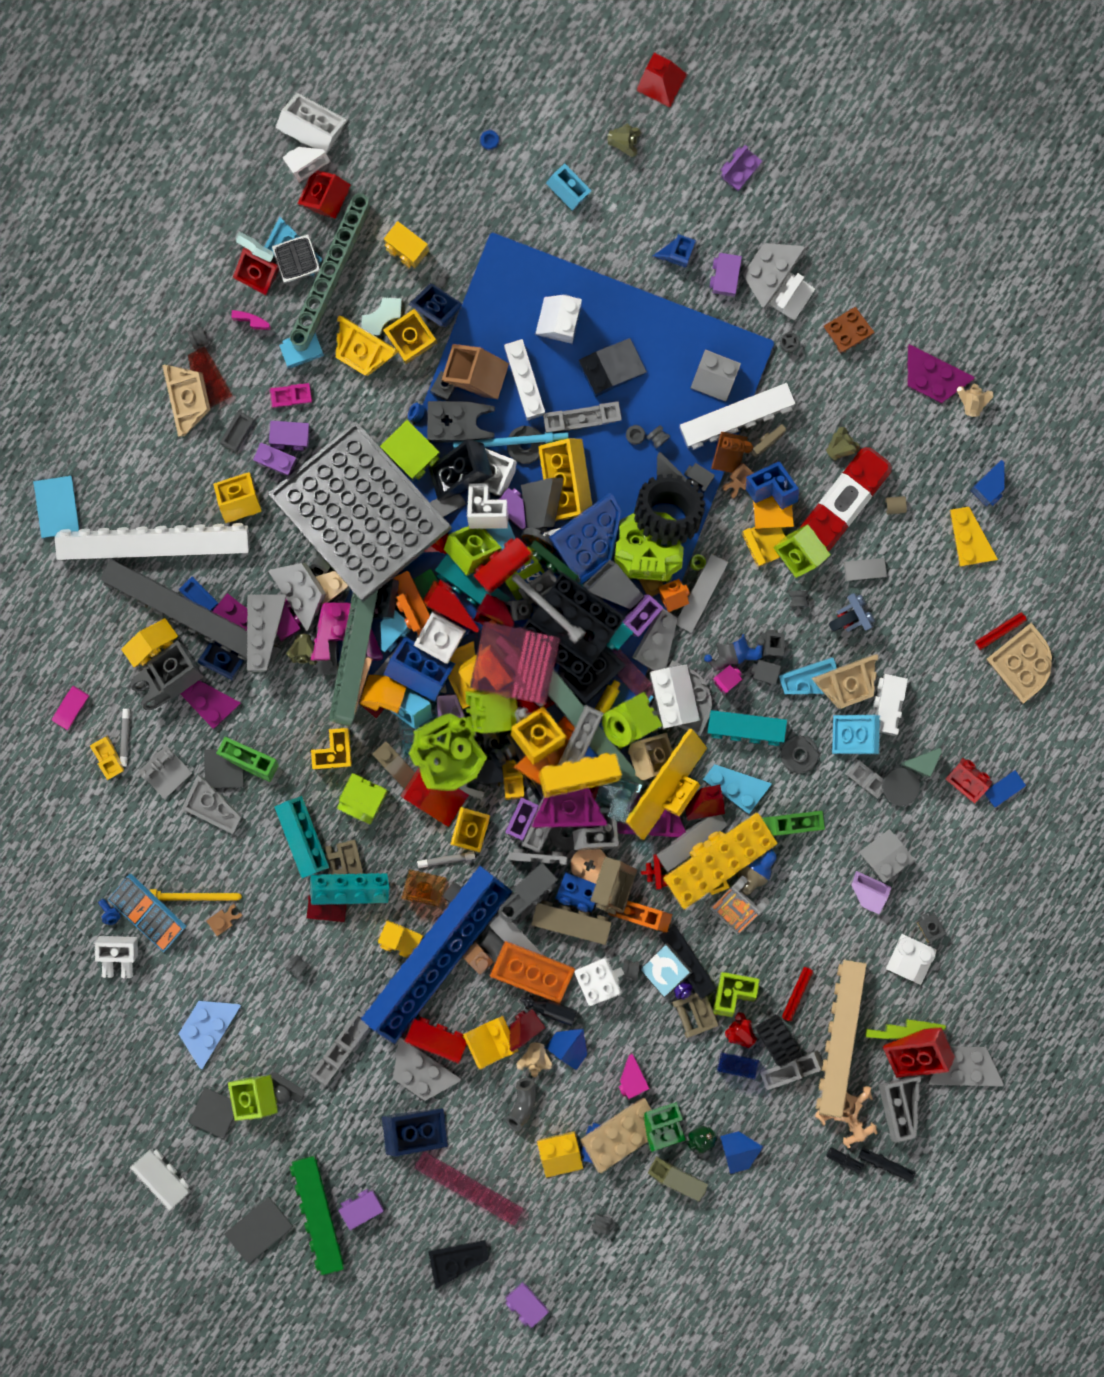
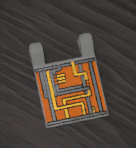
M744 876L710 908L737 935L770 904V901L764 897L756 906L740 891L748 882Z

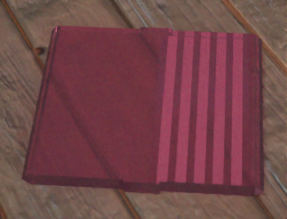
M484 622L470 688L502 695L506 698L546 704L560 638L530 632L523 628H512Z

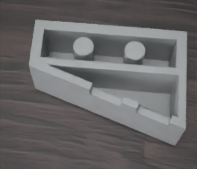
M912 1076L879 1084L892 1142L898 1143L916 1138L918 1094L921 1076Z

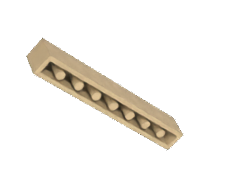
M843 960V965L839 964L837 975L841 976L840 984L836 983L834 994L838 995L837 1003L833 1002L831 1013L835 1014L834 1022H829L828 1033H832L831 1041H826L825 1052L829 1053L828 1059L823 1060L822 1071H826L825 1078L820 1079L819 1090H822V1097L817 1098L816 1109L819 1110L820 1115L842 1118L866 963Z

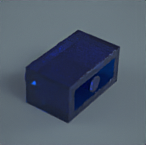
M720 1051L716 1071L755 1079L759 1060Z

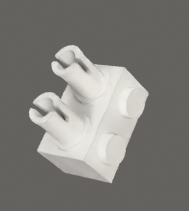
M99 936L95 942V961H102V977L106 978V975H108V978L114 977L113 962H121V978H125L126 975L127 978L133 977L132 962L138 956V937Z

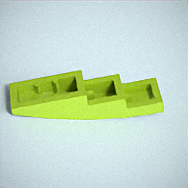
M906 1019L905 1026L886 1024L885 1031L865 1029V1037L883 1039L903 1038L923 1029L942 1027V1030H945L946 1025Z

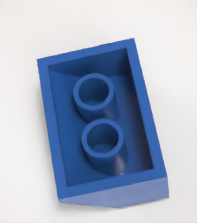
M404 637L391 657L384 675L435 702L455 663L449 661L446 664L414 646V641Z

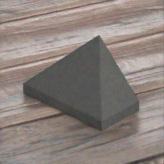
M661 452L657 455V475L662 474L663 478H666L667 474H673L672 478L676 479L680 475L683 476L682 481L686 482L687 478Z

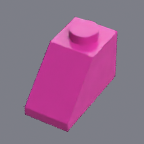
M729 665L714 677L712 681L725 695L742 680L740 677L742 673L736 666L732 668Z
M632 1053L628 1055L620 1079L621 1085L618 1086L623 1097L627 1095L628 1099L649 1089Z

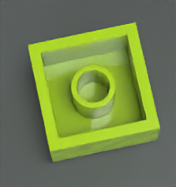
M808 524L788 534L773 547L796 578L817 568L830 556L826 547Z
M469 526L449 534L444 550L468 576L474 573L475 569L481 564L486 565L491 561L489 557L496 551L500 553L502 547L486 529H469Z
M271 1075L243 1078L228 1082L235 1121L261 1118L278 1113Z

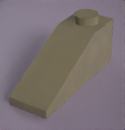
M386 741L372 755L405 789L415 772Z

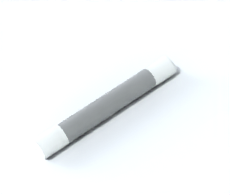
M123 709L120 748L122 766H127L130 709Z
M473 851L417 861L418 868L475 859V853Z

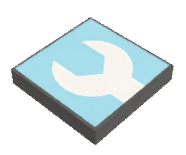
M668 943L640 968V971L664 998H667L680 983L693 973Z

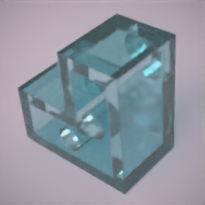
M621 777L618 782L600 785L595 800L611 805L608 817L626 823L629 814L637 804L642 785Z

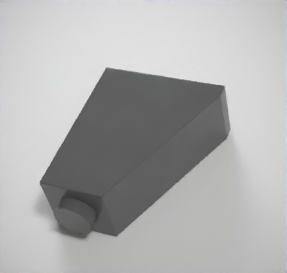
M548 478L521 485L527 528L538 529L541 533L547 532V528L554 527L563 478Z
M611 560L583 585L591 593L628 609L636 607L644 597L621 568Z

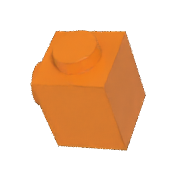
M680 579L658 587L661 600L668 612L689 604L687 597L690 595L689 589L686 584L682 585Z

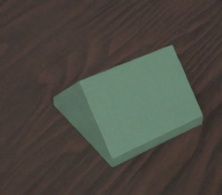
M941 748L904 761L901 765L926 778L931 777L942 753Z

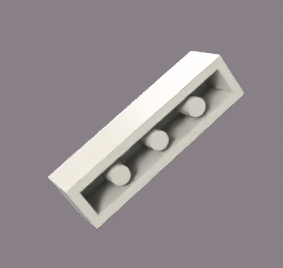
M523 339L505 344V352L527 421L543 416L545 410Z

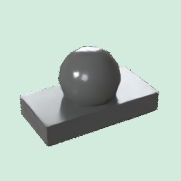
M273 1071L271 1078L276 1103H287L290 1098L300 1103L305 1090Z

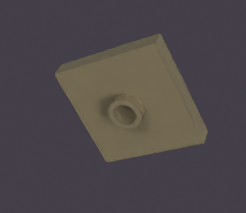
M781 424L771 434L767 432L759 439L761 442L751 452L754 458L759 457L785 434L786 428L784 425Z

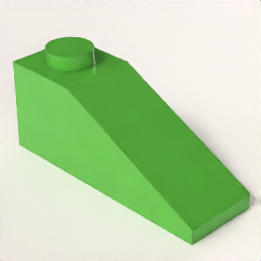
M224 737L216 752L222 758L268 782H271L279 767L276 759L227 737Z
M823 811L762 818L773 836L825 830Z

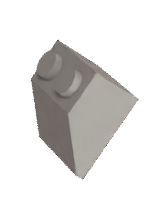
M705 350L691 389L726 402L741 363Z
M890 829L859 852L882 883H885L915 860Z

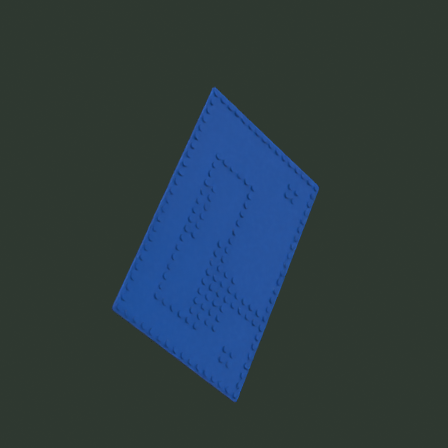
M491 233L423 403L425 407L424 415L419 422L415 423L414 427L427 439L428 401H445L433 395L430 390L440 371L444 372L453 344L480 347L509 363L504 345L523 339L545 413L619 402L621 421L576 430L553 432V434L568 432V439H582L592 505L611 493L622 509L620 520L633 514L642 485L645 482L648 483V480L652 477L655 480L657 478V455L660 452L683 475L689 465L693 467L695 463L715 475L703 493L705 510L699 530L691 540L687 537V541L681 543L684 548L682 569L672 575L671 581L680 579L682 582L724 471L711 469L719 440L712 443L710 440L705 441L702 447L694 450L692 447L687 448L679 426L754 396L773 348V340L504 236ZM566 295L582 299V307L573 344L535 335L544 297ZM630 338L647 373L595 397L581 370L579 360L596 351ZM705 350L741 363L726 402L691 389ZM510 364L498 399L485 398L457 386L449 399V402H471L494 406L495 411L479 416L476 425L481 430L494 433L495 438L509 437V434L520 426L536 428L541 434L546 432L543 416L527 421ZM443 381L441 385L447 387L449 383ZM445 418L442 421L445 423V426H449V423H452L449 418ZM638 425L644 429L645 438L641 444L632 445L627 441L626 432L629 427ZM661 425L663 431L671 437L656 449L654 443L646 437ZM738 428L739 432L735 433L736 435H739L741 428ZM430 442L439 451L440 455L438 457L440 459L454 449L453 443ZM531 443L520 444V447L523 450H528L531 447ZM507 445L485 447L488 450L511 458L507 451ZM540 458L531 464L517 462L515 474L508 488L511 490L515 488L522 494L521 485L543 480ZM430 465L424 470L426 473L419 480L415 479L412 481L403 472L429 502L437 499L429 471ZM469 490L460 493L466 504L468 503ZM490 493V500H498L500 496ZM659 503L652 507L654 512L667 513L675 520L686 517L678 506L671 503ZM465 506L443 518L451 525ZM508 519L515 538L518 537L528 547L521 539L523 531ZM573 519L555 521L554 527L547 528V531L561 528ZM617 530L615 545H614L613 554H612V559H611V561H613L614 563H615L616 542L619 541L618 530ZM556 550V552L553 555L556 558H558L561 562H563L562 558ZM423 552L394 577L409 571L412 579L429 569L437 576L438 573L435 570L447 554ZM538 561L544 572L549 570L545 564ZM556 572L553 573L556 579H558L560 575ZM630 579L639 591L646 595L639 579ZM446 582L450 585V587H453V585L450 582ZM505 582L498 587L500 591L510 597V601H517ZM351 589L348 593L345 603H351L353 591ZM451 589L474 621L480 605L474 606L467 600L468 596L462 592L460 595ZM660 593L653 596L652 598L667 611L661 600ZM601 598L602 601L624 617L633 609H628ZM534 603L531 604L533 607V612H535L539 605L535 606ZM395 609L402 617L407 618L404 611L400 612ZM441 614V615L444 616L448 621L454 623L455 625H457V626H459V627H461V628L464 626V625H462V624H460V623L454 621L453 619H451V618H449V617H447V616ZM372 620L371 629L383 659L371 661L368 670L369 675H374L385 660L394 652V650L391 653L389 651L386 653L382 651L380 625L382 620ZM474 621L479 631L475 632L469 629L472 634L461 641L457 648L474 641L476 655L478 654L483 625ZM650 624L639 637L631 635L617 651L615 649L611 650L626 666L607 684L611 686L614 680L621 683L618 688L620 692L610 710L637 696L648 668L632 658ZM411 629L406 637L416 642L417 631L413 632ZM590 630L586 631L589 634L587 640H593L595 635ZM402 637L396 641L398 645L402 642ZM338 641L339 662L344 641ZM563 667L558 670V676L565 670ZM447 679L445 683L446 694H455L449 679ZM478 681L479 690L495 689L493 686H484ZM511 681L500 690H505L506 688L511 686L513 682ZM607 685L586 705L595 709ZM556 704L546 709L555 723L564 716ZM470 706L462 709V711L467 712L466 709L470 708ZM601 719V721H600V723H599V726H600L601 729L603 730L602 719ZM589 746L584 758L591 757L592 759L598 756Z

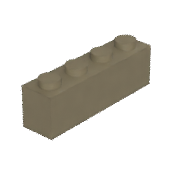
M544 900L541 903H537L532 926L606 945L612 923L608 921L609 917L597 915V918L590 917V912L580 910L578 913L571 912V907L560 905V908L552 907V902Z

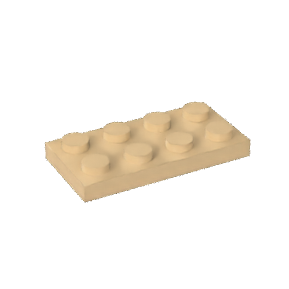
M641 1098L580 1139L599 1173L604 1172L648 1142L644 1124V1113L650 1111L651 1108L645 1098Z

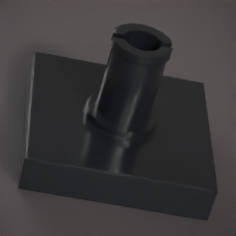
M390 579L378 589L372 620L394 619L395 609L399 610L396 604L398 601V580Z

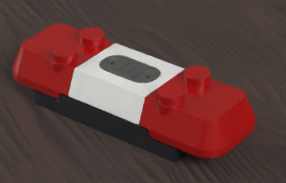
M870 447L862 448L800 528L808 524L829 552L892 471L891 463Z

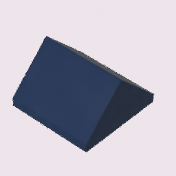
M217 641L215 643L210 642L197 663L234 681L245 660L239 658V653L233 650L228 652L222 649V644Z

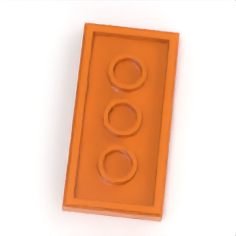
M505 940L490 976L560 1004L575 968Z

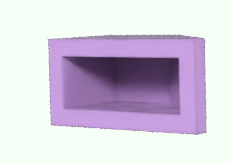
M856 871L851 885L861 906L869 911L880 914L888 899L891 886Z

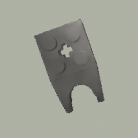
M428 401L427 440L437 443H453L467 439L495 438L494 433L479 429L476 421L479 416L494 412L495 407L471 402ZM445 418H449L452 423H449V426H445V423L442 422Z
M177 640L148 661V665L132 679L130 686L135 692L150 688L141 701V705L145 710H153L174 699L204 676L189 651Z
M541 863L513 888L516 892L499 908L500 917L505 921H511L530 904L535 906L543 899L541 895L546 890L550 893L557 886L555 882L558 879ZM505 906L513 908L514 914L511 917L503 915L502 911Z

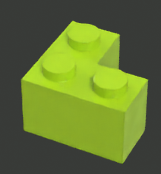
M721 972L713 1014L732 1017L735 1011L736 999L755 1002L760 979Z

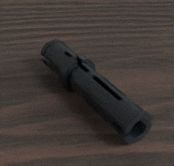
M864 1147L859 1153L858 1159L872 1164L876 1169L881 1168L910 1183L915 1177L916 1171L883 1157L881 1153L876 1154Z

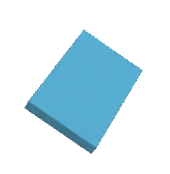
M72 476L33 481L41 538L55 537L57 532L64 529H69L71 532L79 531Z
M833 715L832 754H879L880 715Z

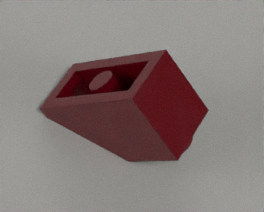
M486 593L477 610L474 621L509 637L514 622L504 601Z
M720 785L703 787L694 794L685 808L687 821L725 814Z
M533 1009L527 1013L523 1010L515 1016L516 1020L510 1024L509 1050L511 1052L523 1046L546 1028Z

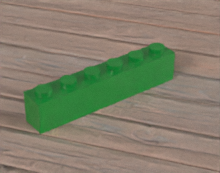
M316 1155L292 1161V1166L289 1167L291 1176L295 1177L297 1184L294 1185L296 1195L300 1196L302 1200L299 1206L301 1214L306 1216L307 1222H304L306 1233L311 1235L312 1241H309L311 1252L316 1254L317 1260H314L316 1271H320L321 1275L344 1270L345 1266Z

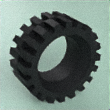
M662 474L657 475L656 480L653 477L650 478L648 483L645 482L639 491L634 510L635 523L638 522L637 527L639 530L644 529L643 535L646 537L651 535L654 542L660 539L662 540L661 544L667 545V541H671L672 545H677L678 540L681 543H685L687 537L691 540L699 530L705 510L704 495L702 492L698 493L699 487L697 485L691 486V480L682 481L683 476L680 475L677 476V479L672 478L673 474H667L666 478H663ZM659 503H671L678 506L686 517L680 520L665 519L657 515L652 510V507Z

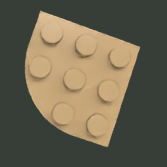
M1032 623L1027 625L986 659L1022 704L1045 685L1051 673L1052 655L1050 648Z

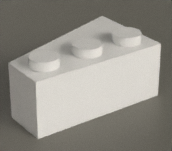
M884 674L883 678H879L877 689L881 690L879 697H875L873 707L876 708L875 715H880V733L892 736L898 735L899 729L897 727L899 719H901V708L908 681L906 678Z

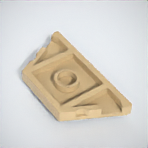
M163 365L178 437H183L211 410L203 374L197 371Z
M878 654L815 676L812 680L838 709L874 696V681L876 680L877 673L874 670Z

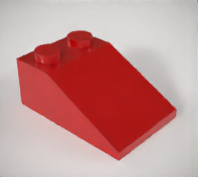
M434 580L423 599L424 603L439 613L478 632L479 628L451 590L452 587L442 580L439 583Z
M418 767L400 796L449 827L469 794L459 788L452 791L428 789Z
M942 1027L923 1029L883 1046V1050L896 1078L949 1072L955 1058Z

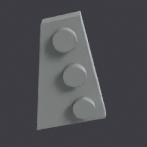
M513 848V852H509V860L560 863L565 865L567 861V856H563V852L552 851V855H544V851L541 850L540 853L532 851L531 854L525 853V849Z

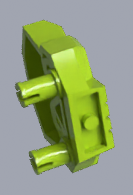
M655 512L660 517L675 520L667 513ZM634 513L621 519L618 526L619 541L616 542L615 563L629 579L660 580L664 583L665 581L669 583L672 580V575L682 569L684 548L680 540H678L677 545H672L671 541H667V546H662V540L657 539V542H654L651 535L648 537L643 535L644 529H638V522L635 523Z
M448 713L413 731L415 734L414 742L409 755L414 766H419L422 779L428 789L452 791L478 776L487 759V756L475 741V732L469 720L465 717L459 718ZM459 745L462 748L461 752L457 749ZM435 758L438 760L437 765L434 764Z

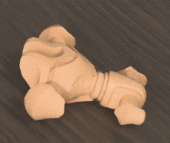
M863 1087L864 1092L858 1097L846 1092L842 1118L820 1115L819 1110L815 1114V1117L822 1122L823 1126L825 1125V1120L834 1118V1121L838 1120L848 1123L849 1130L853 1135L848 1138L843 1137V1144L847 1148H851L850 1145L855 1142H863L872 1133H875V1135L878 1133L876 1125L871 1123L869 1127L863 1129L862 1122L857 1119L859 1111L863 1107L861 1103L868 1098L874 1100L871 1094V1087Z

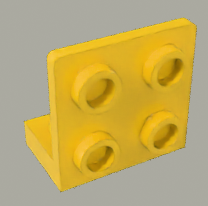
M753 527L742 531L741 534L757 568L780 558L773 547L785 537L782 528L755 529Z
M503 1016L491 1020L463 1035L478 1069H482L519 1051L518 1049L513 1052L509 1050L510 1030Z

